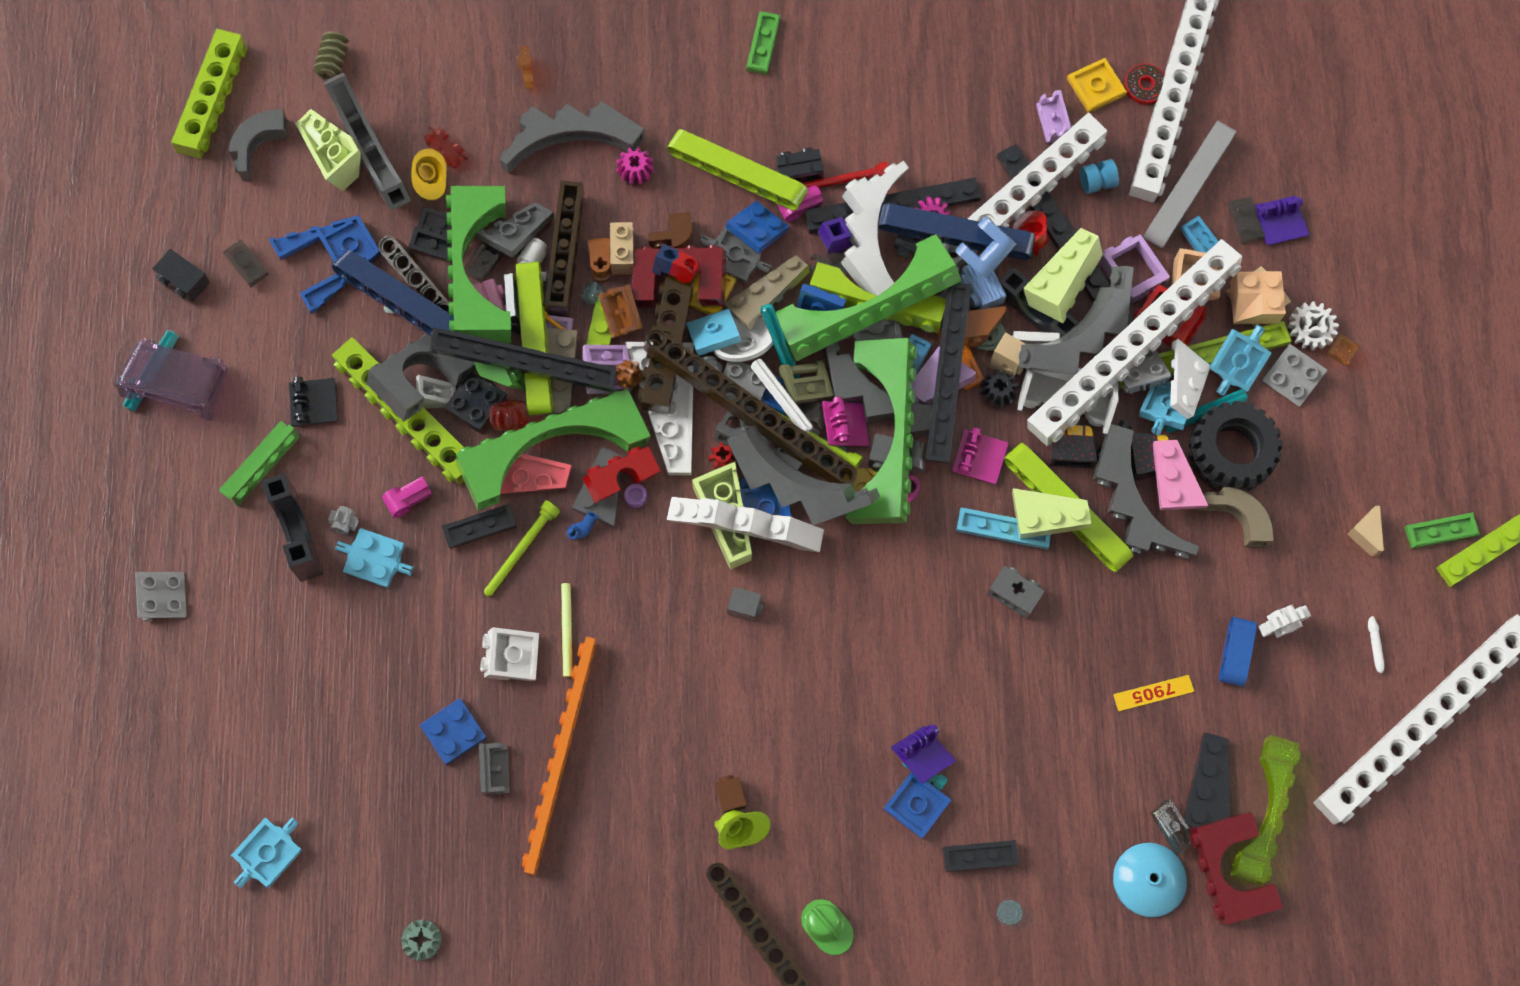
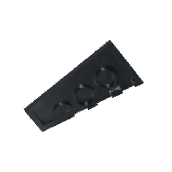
M1204 732L1202 735L1182 821V826L1194 828L1230 817L1229 746L1227 738Z

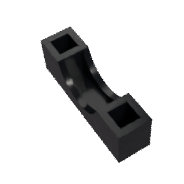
M1012 267L999 280L1007 295L1005 301L1041 332L1059 333V338H1061L1080 323L1068 312L1066 313L1067 318L1062 323L1030 307L1023 289L1030 280L1016 268Z

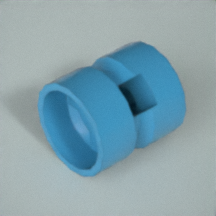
M1112 159L1098 162L1097 166L1092 163L1080 167V181L1086 194L1100 191L1101 187L1105 190L1117 187L1119 184L1118 170Z

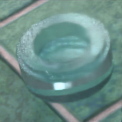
M595 281L590 282L582 292V300L589 305L596 303L599 300L598 295L603 292V287Z
M1005 900L997 908V917L1005 925H1014L1022 917V908L1014 900Z

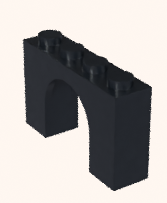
M285 473L261 481L268 503L275 511L287 544L282 547L289 568L301 582L323 575L296 489Z

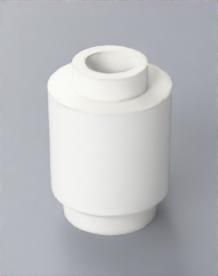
M533 238L525 245L517 258V262L539 261L541 264L547 254V245L540 239Z

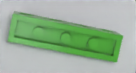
M280 421L219 489L220 493L239 506L300 438L296 430L291 425L287 426Z

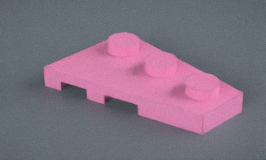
M1178 440L1154 441L1152 445L1160 510L1207 508L1208 503Z

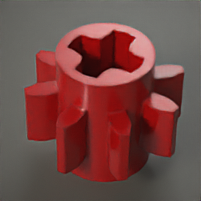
M720 442L717 448L711 447V452L714 455H710L708 458L710 462L714 461V470L734 462L731 459H735L733 452L731 453L729 445L725 446ZM720 454H724L726 459L721 460Z

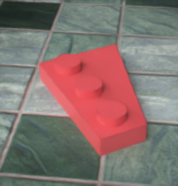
M522 454L505 476L500 494L567 489L572 465Z

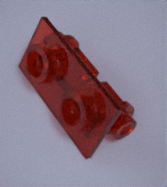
M430 126L428 127L432 133H428L424 137L425 144L438 152L443 149L444 151L441 155L449 167L457 168L460 165L459 160L461 158L468 160V157L463 154L464 149L458 143H452L448 139L449 134L440 127L438 130Z

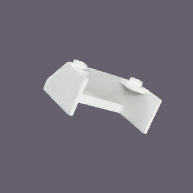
M1026 369L1017 410L1022 411L1023 406L1035 408L1040 406L1041 403H1046L1076 374H1059ZM1118 381L1113 385V389L1107 396H1101L1096 401L1097 403L1091 411L1083 413L1091 425L1098 427L1103 425V433L1108 434L1118 403ZM1086 386L1083 388V390L1092 391L1093 388L1090 386ZM1070 401L1067 403V405L1070 407H1074L1077 405V403Z

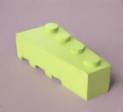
M1080 228L1023 288L1028 305L1064 323L1067 318V311L1069 308L1072 309L1078 292L1082 291L1085 286L1086 278L1091 276L1103 255L1099 236Z
M735 462L692 480L693 490L698 500L701 498L714 499L736 507H743ZM711 528L730 570L752 560L749 535Z

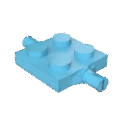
M1256 325L1250 336L1243 335L1233 329L1231 330L1210 364V370L1218 374L1223 380L1216 391L1217 393L1225 396L1231 385L1238 386L1248 392L1272 353L1258 342L1265 331L1264 328Z
M1165 382V385L1152 387L1140 409L1139 417L1155 422L1151 431L1154 434L1157 431V435L1161 434L1164 425L1184 430L1188 419L1170 406L1171 382Z
M362 528L359 529L352 545L338 541L337 544L339 546L336 545L335 550L348 554L343 570L344 573L389 588L391 580L397 571L410 576L414 568L413 566L401 563V555L405 547L404 543Z
M293 817L283 828L275 826L267 818H264L233 852L231 856L240 863L244 870L234 881L238 887L242 889L252 877L258 879L267 888H270L303 851L293 842L290 833L299 825Z

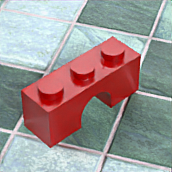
M638 446L628 451V456L622 459L619 455L608 460L609 465L601 468L599 464L587 470L588 474L583 478V481L594 503L611 497L621 490L616 480L619 472L627 473L632 478L634 484L641 483L661 472L649 446L642 450Z

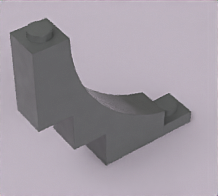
M1112 267L1110 287L1099 289L1091 309L1069 333L1048 343L1021 345L1019 368L1059 374H1077L1080 354H1099L1103 350L1104 334L1119 335L1127 327L1134 267Z
M838 342L823 348L829 380L834 394L833 398L842 397V400L846 403H862L866 424L893 420L895 430V414L889 394L870 382L854 364L849 354L840 355ZM912 403L911 412L914 414V424L911 426L910 434H912L913 439L929 436L933 405Z
M745 425L733 430L734 435L727 439L750 489L752 490L770 483L781 507L801 501L813 525L868 506L880 497L877 488L869 491L867 488H863L855 492L852 484L829 483L814 479L795 470L773 452L755 425L746 428Z

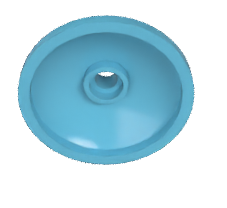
M1142 843L1129 848L1120 856L1114 868L1113 884L1118 898L1130 911L1144 917H1159L1170 913L1181 903L1187 888V876L1182 862L1170 849L1155 843ZM1151 874H1155L1157 876L1156 883L1150 880Z

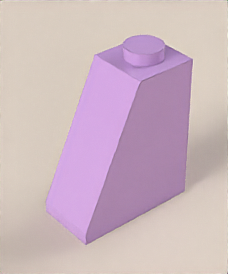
M940 347L936 349L916 375V380L913 381L914 403L923 405L933 404ZM964 363L961 365L959 389L974 382L976 379V372Z

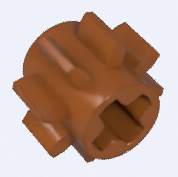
M624 360L623 363L618 364L615 378L619 380L617 385L625 389L627 387L633 389L634 386H637L642 380L643 371L638 369L640 364L632 360Z

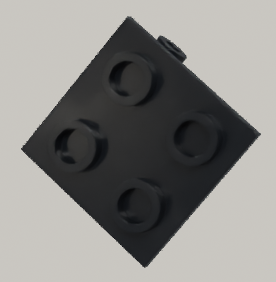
M470 372L444 406V409L469 423L470 428L477 432L490 419L507 396V393Z
M295 377L294 381L289 383L291 426L338 421L335 378L303 381V377Z

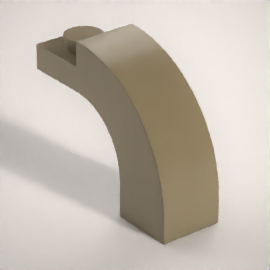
M1223 487L1218 495L1215 492L1203 494L1208 507L1198 508L1196 511H1224L1232 514L1238 519L1243 528L1244 547H1268L1274 541L1273 528L1268 513L1261 503L1250 494L1232 487Z

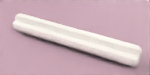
M760 358L755 360L751 365L753 371L792 422L806 433H809L813 425L763 360Z

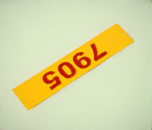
M1189 675L1120 692L1113 696L1118 711L1191 693L1194 692Z

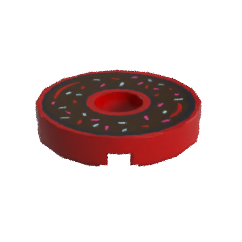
M1143 63L1135 65L1129 70L1124 80V88L1127 91L1128 97L1141 105L1155 104L1162 89L1165 73L1153 64ZM1147 80L1151 83L1152 87L1144 88L1140 82Z

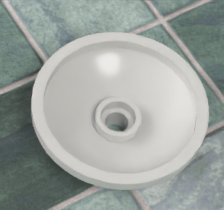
M732 316L741 342L713 352L723 360L745 362L763 355L772 347L773 342L764 319L759 317L754 322L755 326L749 331Z

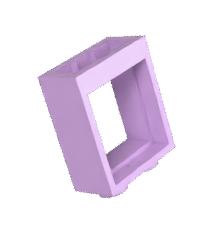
M1141 234L1134 238L1132 236L1126 238L1116 248L1112 246L1106 249L1099 263L1110 279L1112 267H1118L1113 259L1133 248L1137 249L1154 276L1131 288L1130 305L1146 297L1151 290L1154 291L1158 284L1163 287L1166 286L1170 278Z

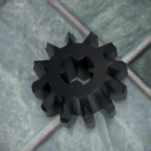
M996 369L994 375L988 372L985 376L986 379L981 380L980 385L982 388L979 392L981 395H985L983 398L984 402L991 401V408L996 403L1000 409L1004 407L1005 403L1010 406L1013 402L1012 399L1017 398L1018 393L1016 390L1019 385L1013 383L1015 380L1014 376L1007 377V370L1000 374L998 369Z

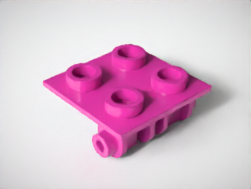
M842 397L833 398V402H822L829 445L869 447L862 403H846L842 400Z
M972 428V431L965 429L952 472L996 485L1008 442L982 435L981 430L978 428Z

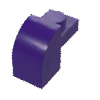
M842 217L823 222L820 226L818 234L829 254H841L845 248L854 246L849 240L852 235Z

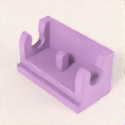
M1061 90L1054 91L1053 96L1050 98L1043 94L1040 97L1039 103H1036V108L1046 143L1048 144L1056 142L1071 128Z

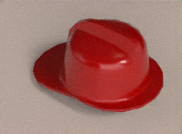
M1039 210L1028 211L1019 220L1015 221L1013 229L1028 231L1035 235L1032 252L1038 256L1039 250L1048 243L1049 239L1045 213Z

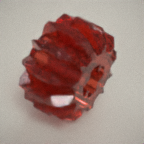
M501 401L489 408V420L495 430L509 431L523 427L528 423V409L523 401Z

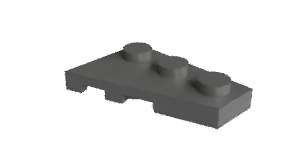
M534 203L514 213L513 218L505 222L500 220L494 223V227L487 231L482 229L476 232L477 239L513 258L554 218L553 211L538 203Z
M602 447L592 467L599 464L601 468L609 465L608 460L620 454ZM619 472L616 477L619 487L622 472ZM584 483L572 509L585 516L587 512L591 511L598 516L597 521L615 528L619 492L598 503H594Z

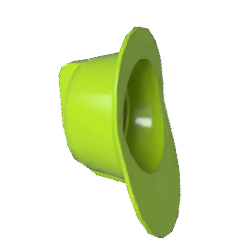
M730 810L720 820L715 821V827L719 834V844L727 850L760 842L768 834L771 826L770 819L762 812L743 813L738 810Z

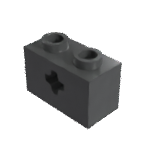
M1004 566L987 595L1027 619L1043 595L1044 590L1041 589V585L1036 581H1028L1023 578L1021 573L1015 568ZM1016 587L1020 589L1018 594L1013 592Z

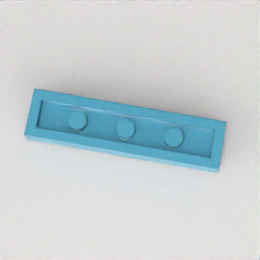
M962 507L959 511L956 532L1045 550L1049 548L1051 534L1020 539L1016 518Z

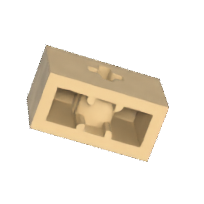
M633 222L610 223V264L612 275H633Z
M1005 333L993 353L989 368L994 371L998 369L1000 374L1007 370V377L1015 376L1016 374L1020 375L1024 368H1019V353L1021 345L1025 343Z

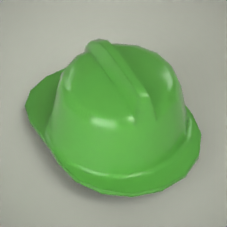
M823 899L814 900L805 907L801 917L802 926L815 944L822 951L831 955H838L847 951L853 942V928L840 910L830 901Z

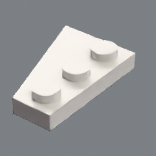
M1177 339L1172 342L1175 359L1171 362V368L1174 369V380L1171 381L1170 406L1183 417L1189 419L1194 416L1211 366Z

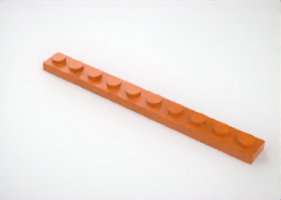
M586 637L585 642L579 645L577 654L580 657L579 665H574L571 679L574 680L573 688H568L565 702L568 703L567 711H562L559 721L562 730L560 735L556 734L553 744V749H556L555 756L549 759L547 772L550 773L548 782H543L541 796H544L541 806L537 805L534 819L538 821L536 828L531 829L528 843L531 844L529 854L525 853L521 867L525 868L524 873L526 875L536 877L597 645L595 638Z

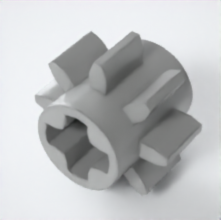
M339 506L337 511L331 510L328 518L329 524H332L331 529L347 535L349 530L355 531L359 522L358 518L355 517L356 512L344 506Z

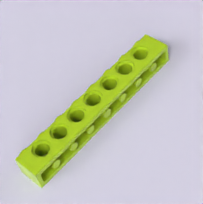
M353 337L332 354L335 360L334 367L342 375L346 373L350 377L349 382L357 390L361 388L365 392V398L372 405L377 403L381 407L380 413L388 421L392 418L397 423L395 425L396 429L403 436L408 434L412 438L410 441L419 452L423 449L428 454L427 460L434 467L439 465L444 470L442 472L443 476L450 483L455 481L460 486L464 479L456 464V459L451 463L445 462V459L451 455L456 456L464 447L423 406L421 411L403 422L367 385L370 368L379 363ZM355 364H363L360 369H352ZM417 425H425L423 430L419 432L414 431ZM433 440L441 441L436 447L429 446Z

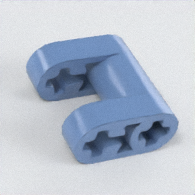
M985 216L978 223V226L993 239L991 244L980 256L964 242L958 246L955 252L987 279L1017 243Z

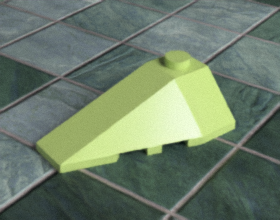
M310 109L295 124L325 179L344 191L359 177L361 152L351 136Z

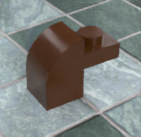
M691 213L668 214L670 231L648 233L649 247L654 249H660L663 244L675 248L690 246L692 242Z

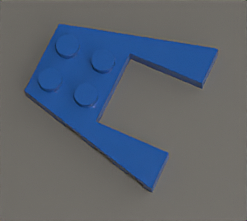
M359 215L331 222V225L320 228L316 226L301 233L292 232L286 234L285 237L269 239L280 261L319 240L322 241L333 262L347 249L355 252L370 263L381 255L380 250ZM335 274L300 292V295L312 315L346 286L348 282Z

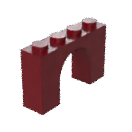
M710 245L707 248H698L696 246L675 248L670 246L698 261V300L701 306L724 307L727 255L723 247ZM648 246L634 249L632 294L637 308H656L658 303L659 283L664 272L661 275L652 273L655 257L660 249Z
M1244 812L1190 828L1192 832L1190 834L1192 846L1195 849L1197 848L1200 857L1197 859L1198 866L1201 872L1205 873L1207 879L1205 888L1208 895L1213 898L1215 905L1213 906V913L1216 920L1220 921V924L1229 925L1283 908L1276 884H1265L1248 890L1238 891L1229 886L1221 874V857L1229 846L1260 836L1252 812Z

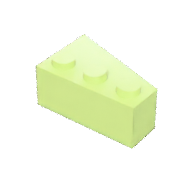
M1013 488L1012 497L1020 539L1090 528L1091 518L1087 500Z

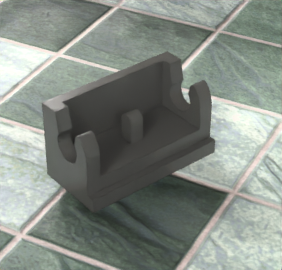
M504 743L479 744L481 793L483 796L510 794L508 745H504Z

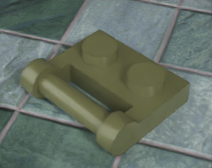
M822 360L790 366L789 364L780 365L779 375L784 380L787 393L796 404L827 400L834 396L826 367ZM812 372L817 374V376L794 379L793 376Z

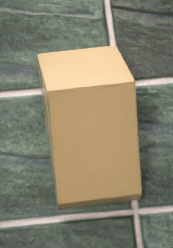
M1380 506L1373 507L1347 534L1372 557H1377L1384 551Z

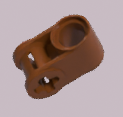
M610 237L588 239L592 277L597 282H606L610 279L612 273Z

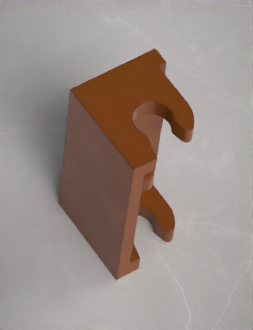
M630 285L608 290V292L598 295L611 338L632 334L643 328Z

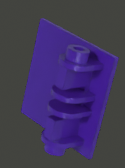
M1292 196L1253 206L1267 246L1309 236L1299 208L1303 205L1301 197Z
M924 725L891 747L922 784L956 762L936 739L939 733L936 725Z

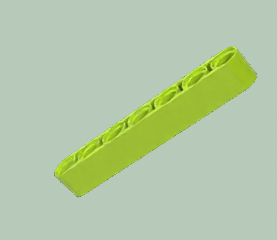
M679 129L667 146V151L672 156L790 210L796 211L808 193V189L802 183L685 130Z
M540 262L516 264L522 347L549 353ZM524 373L529 416L553 413L551 379Z
M1020 443L1004 457V462L1008 468L1032 492L1080 499L1025 444ZM1089 508L1090 528L1072 532L1110 570L1117 572L1133 557V553Z

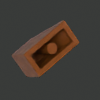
M1006 306L968 311L964 345L977 347L985 343L1004 319Z

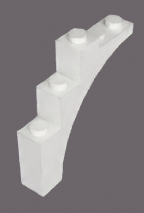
M904 161L898 165L893 163L884 170L885 174L881 177L877 174L869 181L865 177L859 181L854 179L846 185L845 188L847 190L842 195L854 212L845 219L846 226L852 235L849 240L854 246L844 253L846 257L841 264L861 289L877 296L894 284L880 254L877 239L878 217L887 191L909 168Z
M672 497L667 520L672 522L731 531L773 541L799 550L820 552L824 529L792 517L771 515L755 508L736 507L714 499L701 498L697 500Z

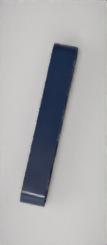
M888 203L883 205L878 228L885 232L924 240L936 234L943 244L959 246L964 242L972 250L982 252L993 241L978 226L979 221ZM997 225L1017 243L1007 257L1022 260L1030 259L1035 235L1028 231Z
M347 249L332 264L333 271L340 278L430 336H432L434 327L449 330V321H454V316H449L448 312L351 250Z

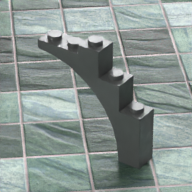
M341 73L324 81L323 83L347 134L357 144L361 152L360 158L363 165L369 172L379 194L389 209L393 210L410 202L411 200L403 182L376 138L346 75Z
M602 101L597 107L594 106L590 110L588 117L566 104L563 109H559L556 112L554 120L532 106L528 112L525 111L520 117L521 132L515 136L510 148H506L502 152L500 163L502 170L510 174L523 160L533 153L548 146L568 141L602 142L618 147L628 153L629 147L632 151H636L644 141V128Z
M1111 424L1108 434H1105L1092 480L1097 481V485L1104 488L1114 486L1107 513L1112 514V518L1125 522L1126 519H1129L1123 542L1133 554L1141 555V552L1149 551L1151 545L1153 546L1152 549L1158 552L1166 553V550L1175 552V556L1181 559L1188 560L1189 557L1196 556L1199 546L1185 541L1167 530L1153 517L1142 501L1135 485L1131 468V443L1134 431Z

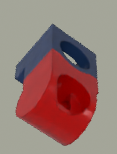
M663 244L655 257L652 273L661 275L664 272L676 277L683 283H689L697 273L699 263L688 254Z

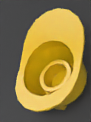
M423 149L414 156L412 163V186L419 196L427 200L440 198L446 188V162L438 151Z

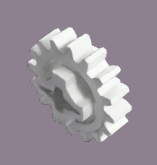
M1312 301L1309 307L1306 303H1303L1300 308H1295L1294 314H1291L1288 319L1291 322L1287 328L1293 329L1289 336H1296L1297 339L1294 343L1302 342L1303 349L1307 345L1310 346L1311 351H1314L1317 345L1320 349H1323L1326 344H1331L1332 338H1335L1338 333L1335 330L1339 324L1333 323L1337 316H1330L1329 313L1332 309L1324 310L1323 303L1319 307L1316 306L1315 301ZM1318 323L1316 326L1312 327L1311 329H1308L1311 325Z
M1289 605L1268 615L1269 621L1258 627L1263 637L1275 633L1276 637L1279 638L1303 627L1301 622L1309 618L1311 614L1306 605L1297 609L1293 605Z

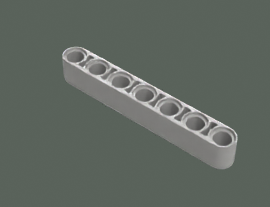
M1220 121L1216 122L1143 237L1145 240L1163 249L1237 132L1236 130Z

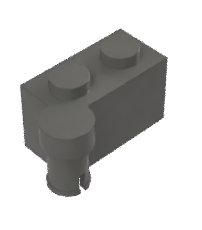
M875 433L868 466L872 467L873 470L879 471L884 464L894 437ZM920 441L913 442V448H910L909 456L912 458V469L909 470V476H913L914 472H924L927 443L922 442L919 449Z

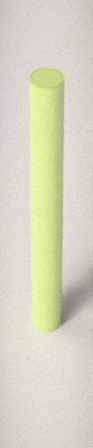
M563 583L561 584L563 677L570 678L573 671L571 584Z

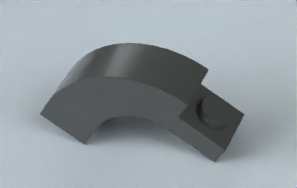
M283 109L257 113L246 119L233 134L229 153L234 160L235 172L239 174L242 181H251L252 156L261 144L271 140L288 139V119Z

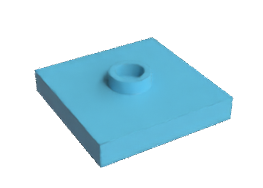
M730 309L687 323L698 356L741 342Z

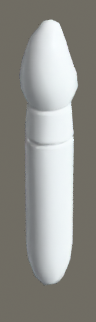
M1371 616L1368 621V630L1371 636L1376 670L1379 673H1383L1384 658L1379 635L1380 628L1375 617Z

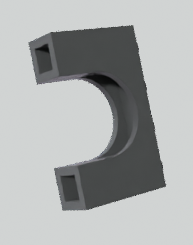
M424 333L419 340L408 343L402 351L391 354L380 365L375 364L368 372L367 385L404 422L421 411L424 397L404 376L403 372L408 367L417 364L432 366L457 387L463 383L470 372H474V362L429 352L432 336Z

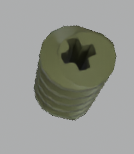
M330 31L322 35V41L319 45L320 49L317 52L318 56L315 59L313 72L325 81L341 74L342 70L340 67L344 65L342 59L346 57L344 52L348 50L346 44L350 42L349 39L338 32Z

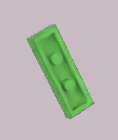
M759 11L746 71L768 75L781 15Z
M1473 513L1411 524L1404 527L1411 549L1480 535Z

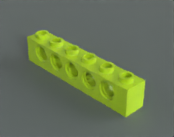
M216 28L171 141L177 153L202 159L204 152L208 151L211 134L216 131L217 119L219 114H222L224 111V101L226 96L231 93L233 78L237 76L240 60L247 51L242 35Z

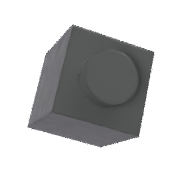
M734 587L727 608V615L754 622L756 615L761 616L764 603L760 602L761 594Z

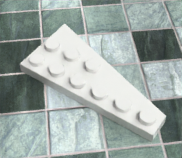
M626 342L630 359L639 363L638 369L643 371L644 366L648 367L650 360L646 359L647 353L644 350V342ZM683 343L684 347L694 353V343ZM657 363V364L655 365V366L658 367V368H664V367H665V366L662 365L661 363ZM694 366L687 367L693 373ZM677 375L669 414L648 411L668 475L691 476L693 386ZM641 380L639 386L644 388L645 380ZM655 383L651 387L655 390H659L663 387V385L660 383Z

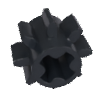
M898 234L894 244V248L898 249L897 255L908 258L909 254L915 255L917 250L916 244L920 242V239Z

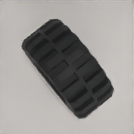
M1234 401L1232 405L1229 402H1224L1219 407L1214 406L1207 414H1204L1191 433L1192 437L1188 444V447L1191 448L1188 453L1189 459L1195 461L1192 467L1195 472L1199 471L1201 473L1199 478L1203 482L1207 479L1211 482L1210 487L1214 489L1219 486L1221 488L1232 487L1245 491V489L1250 491L1261 485L1271 475L1281 459L1282 454L1280 451L1283 448V441L1278 440L1281 433L1279 428L1275 429L1273 426L1276 422L1272 417L1268 419L1263 409L1258 411L1254 409L1255 405L1247 403L1244 406L1241 401ZM1222 431H1235L1244 435L1252 444L1254 460L1248 464H1235L1228 461L1220 454L1217 448L1216 435Z

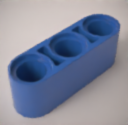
M1232 616L1227 630L1219 672V682L1239 687L1245 686L1256 634V622Z

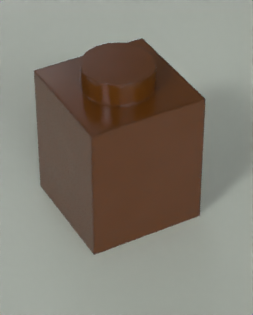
M733 775L719 778V782L715 783L723 815L730 810L739 811L746 809L747 805L739 777L733 778Z

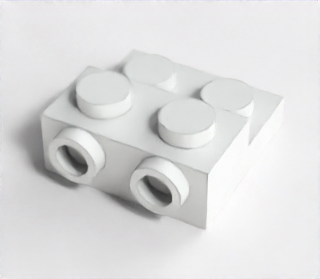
M491 628L488 634H484L482 641L483 648H487L486 657L482 658L480 665L481 671L485 672L484 678L535 681L539 633Z

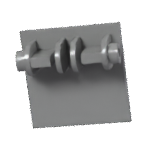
M1289 344L1262 381L1300 407L1327 372V369Z
M1150 350L1139 366L1136 367L1134 365L1129 370V374L1123 380L1125 384L1122 385L1124 393L1132 394L1133 392L1140 391V388L1142 391L1146 390V385L1149 389L1165 385V382H1168L1172 376L1157 351ZM1123 356L1115 358L1118 361L1126 360Z
M728 361L723 374L761 400L766 386L753 371L751 365ZM726 393L728 399H736L733 393ZM745 406V407H744L746 411L755 413V410H754L753 407H751V406Z
M135 572L137 618H143V622H151L153 618L187 617L184 572Z

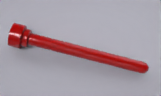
M887 161L880 162L872 169L802 182V184L806 188L814 185L818 188L848 183L854 179L858 181L864 177L866 179L873 178L877 174L881 177L885 174L884 170L888 167Z

